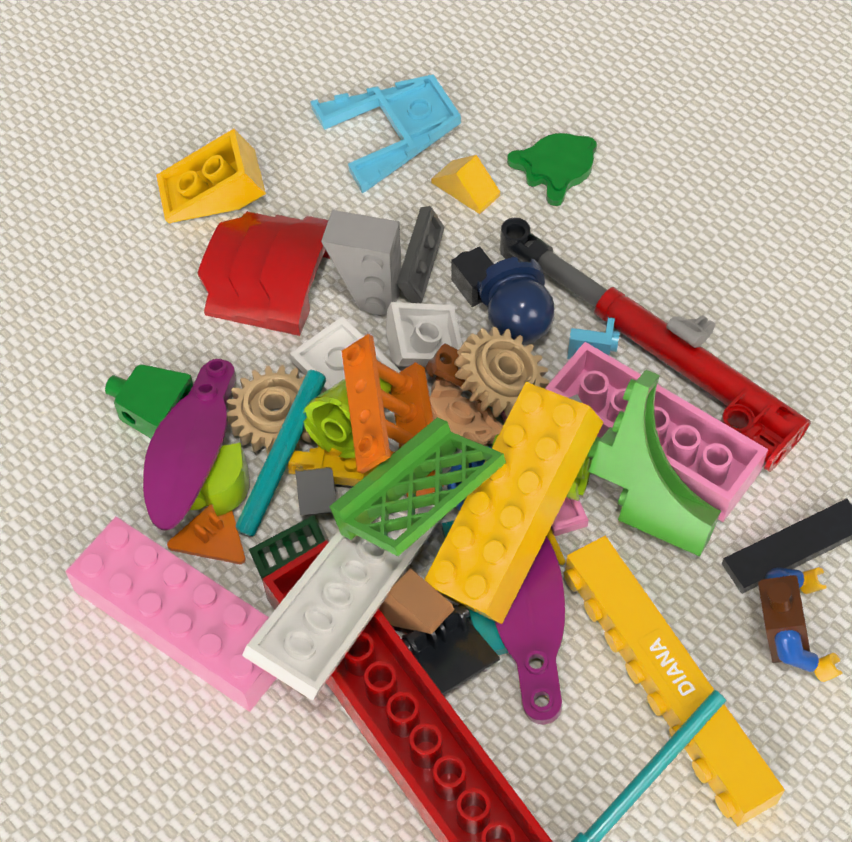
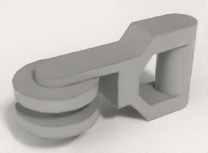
M704 315L698 319L688 320L678 316L672 317L666 328L693 347H701L712 334L715 323L711 320L708 321V318Z

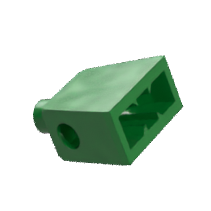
M140 364L134 368L127 380L112 375L106 383L105 393L115 398L114 405L119 419L151 439L160 422L180 400L190 393L193 381L191 375Z

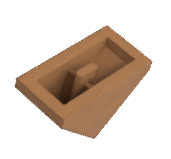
M410 568L393 585L379 610L391 626L432 634L454 611L451 602Z

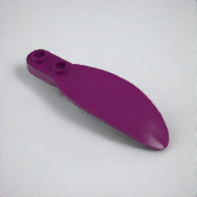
M212 359L201 367L190 393L180 400L160 422L147 448L143 471L144 500L150 520L160 530L166 531L174 528L187 514L205 483L222 446L227 427L226 403L232 392L231 389L236 382L234 366L227 360Z
M546 536L502 625L495 622L506 650L517 663L524 712L532 722L541 725L554 722L560 716L563 706L556 657L564 634L565 596L559 563L554 549ZM535 658L544 661L543 666L538 669L532 668L529 664ZM539 696H546L550 701L546 706L540 707L535 704V700Z

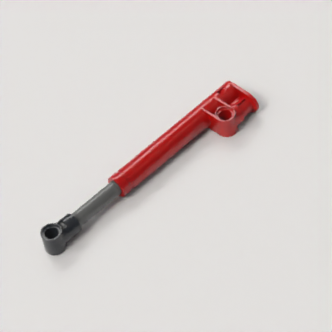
M514 217L503 222L501 225L499 251L505 259L517 257L518 261L529 263L531 258L535 259L541 265L544 273L594 306V314L605 322L608 321V318H615V329L724 403L727 407L722 414L721 422L768 449L764 461L766 463L764 469L768 472L775 469L805 435L811 424L809 419L703 347H693L666 328L668 323L628 296L625 297V294L615 287L607 290L554 254L553 247L530 232V225L525 220Z

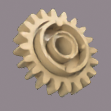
M493 327L489 333L484 328H481L476 335L470 334L457 351L459 356L454 361V364L460 367V369L455 374V377L466 380L460 389L473 392L469 398L470 402L480 399L482 401V411L491 406L494 417H498L504 410L508 418L526 382L545 389L550 381L543 377L548 372V368L538 366V363L543 358L542 355L533 356L531 354L534 345L529 344L524 347L522 345L523 336L519 335L513 340L509 329H506L501 336L496 327Z
M284 365L279 367L277 373H273L271 367L266 366L265 375L262 376L256 370H253L252 381L241 378L242 389H231L233 399L227 400L229 411L227 412L228 423L231 424L233 436L239 435L241 445L244 446L251 442L253 452L255 453L262 446H265L267 455H269L306 376L304 375L299 379L298 368H294L290 374H286ZM304 428L300 439L311 442L312 438ZM299 441L295 447L296 450H300Z

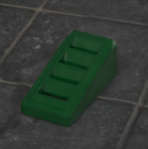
M312 515L250 548L249 552L261 579L325 540L329 541L322 524ZM313 535L316 543L310 545L307 537ZM297 541L300 542L303 549L298 553L293 544ZM284 546L289 555V558L285 560L283 559L281 552L279 550V548H282ZM269 552L272 553L276 565L270 567L265 556Z

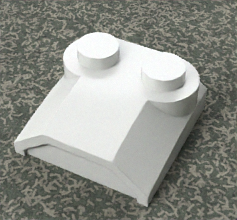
M390 303L387 310L386 334L392 363L400 371L415 362L426 367L438 349L445 343L459 350L462 346V341L455 314V305Z

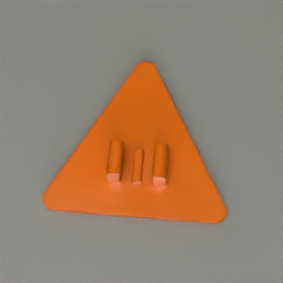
M213 505L206 507L167 542L170 551L235 564H243L246 561L239 533L235 527L236 522L233 511L217 516Z

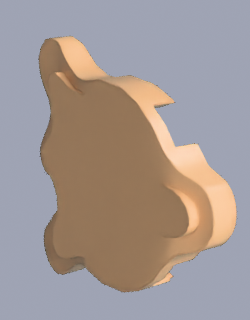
M445 379L435 380L430 395L433 420L438 417L447 421L451 432L484 446L493 444L495 436L500 433L503 425L497 421L491 409L488 407L485 411H482V402L478 403L477 400L470 402L469 399L461 396L463 390L457 385Z

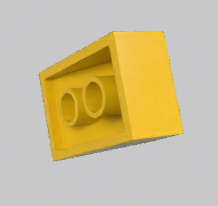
M234 128L156 175L164 217L168 223L239 210L266 194L255 149Z

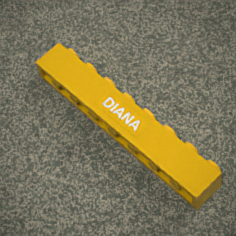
M605 535L568 554L563 575L569 588L573 592L578 591L583 598L584 608L593 622L598 621L604 629V636L611 650L615 653L619 651L625 660V667L632 681L635 684L640 683L648 694L647 700L652 711L657 716H663L670 727L669 733L672 737L714 691V688ZM725 704L722 705L684 748L693 760L692 767L696 776L702 783L710 785L716 794L715 801L718 808L725 817H731L737 827L778 804L785 791Z

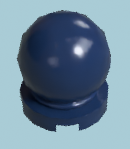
M511 257L488 267L485 270L486 278L482 282L478 281L477 288L482 303L487 306L490 326L492 328L496 327L501 336L506 329H509L513 340L519 335L523 336L522 345L534 343L545 336L554 322L553 297L544 286L545 276L541 265L532 258L529 263L519 262L517 257Z

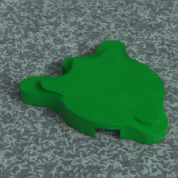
M555 133L540 139L530 148L511 151L507 156V164L513 169L523 171L526 176V183L529 186L546 185L547 202L552 206H560L564 202L567 191L571 187L582 183L591 174L597 142L589 136Z

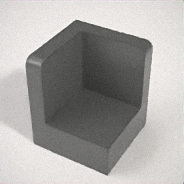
M296 467L295 474L300 515L332 512L329 506L336 501L332 468L304 470L303 467Z

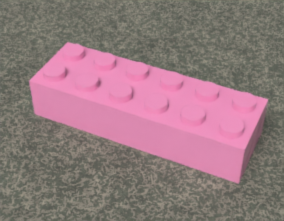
M584 342L545 389L567 398L578 394L582 403L590 406L604 422L597 435L601 438L610 427L613 428L619 412H625L628 401L623 399L625 390L630 380H637L641 374ZM657 384L654 415L656 430L665 456L674 471L691 491L714 508L721 510L718 520L724 522L760 474L768 449Z
M115 517L65 571L77 594L249 712L277 679L242 656L247 644L269 617L118 517Z

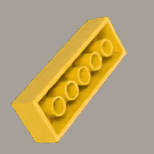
M528 382L524 384L492 449L504 454L506 463L466 497L424 579L442 596L458 604H463L468 609L502 625L604 423L590 406Z

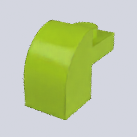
M241 443L221 446L213 467L189 510H199L213 505L216 515L221 516L234 510L242 503L249 490V473Z

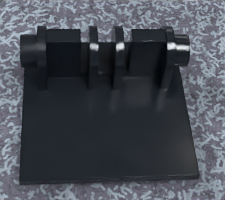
M452 604L454 611L432 634L415 630L409 635L407 633L402 635V641L443 695L500 660L498 654L467 619L470 617V613L463 604L458 606Z

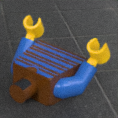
M817 567L804 572L787 568L771 569L766 573L765 579L758 581L772 663L783 662L808 672L814 671L821 682H826L843 674L834 665L840 662V658L836 653H830L822 658H818L817 654L810 652L800 589L804 594L826 589L827 586L821 585L817 575L824 574L823 569Z

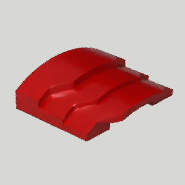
M247 211L240 218L220 222L208 243L197 272L201 283L208 293L204 309L205 316L300 336L310 312L308 293L322 257L330 259L328 252L321 242L328 220L312 216H306L303 220L282 215L272 217Z

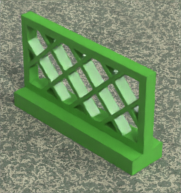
M437 417L393 453L389 459L381 463L329 507L342 536L352 540L357 535L399 556L502 467L506 460L503 453L451 432L448 422ZM457 448L462 450V453L453 454L457 451ZM486 460L481 466L469 468V463ZM462 465V470L443 473V468ZM433 470H435V475L426 477ZM462 482L455 489L442 491L443 485ZM435 487V493L416 496V491ZM408 493V498L399 500L402 496ZM435 505L428 512L415 514L416 508ZM408 510L407 516L389 520V514ZM381 516L380 522L372 523L376 518ZM407 528L396 540L388 537V532Z

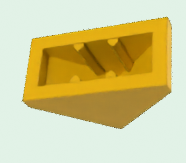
M477 155L452 160L431 179L432 184L478 214H481L500 196V190Z

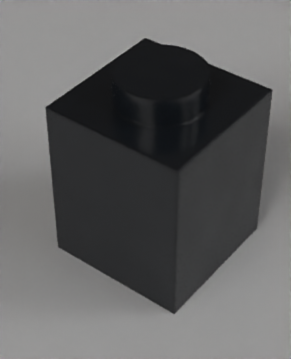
M480 246L471 251L462 252L451 260V280L471 307L482 303L477 283L478 281L482 282L486 278L485 270L494 264Z

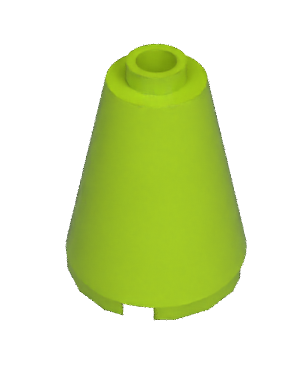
M379 378L381 389L390 393L392 385ZM343 379L308 403L303 412H306L307 418L303 422L310 437L322 449L329 452L331 448L342 452L339 457L346 459L355 458L346 381Z

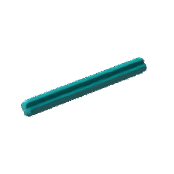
M309 370L235 525L236 529L242 534L253 537L305 428L303 421L307 416L306 412L303 413L304 408L312 399L320 395L326 383L325 375L318 371Z

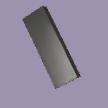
M431 206L420 207L397 280V285L410 303H422L445 228Z

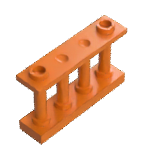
M370 334L365 335L342 350L357 472L361 474L383 463L395 453L389 448L388 438L399 443V448H401L433 421L425 368L415 362L398 373L376 359L374 338ZM379 378L392 385L391 394L381 389ZM384 408L395 414L396 425L385 419ZM433 470L426 477L435 475V470ZM435 487L416 491V496L435 492Z

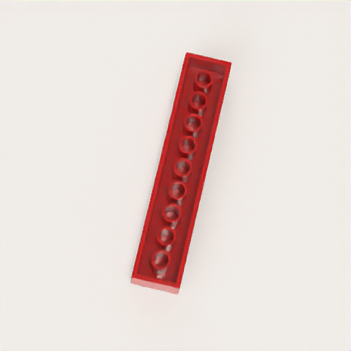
M325 540L262 579L267 600L274 610L329 543L328 540ZM378 608L326 683L437 841L553 842Z

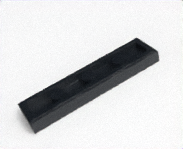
M846 498L723 558L722 566L743 594L757 587L758 581L765 579L766 573L771 569H794L852 540V504Z

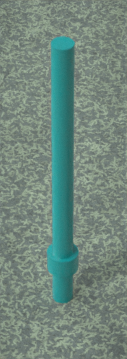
M714 690L584 834L579 832L571 842H600L727 701L724 696Z

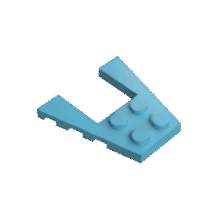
M434 74L395 82V87L380 90L377 86L367 88V93L349 97L348 93L335 95V100L323 103H319L318 99L310 101L312 110L324 130L380 106L400 137L401 141L348 163L349 172L362 193L369 190L461 124L460 113Z

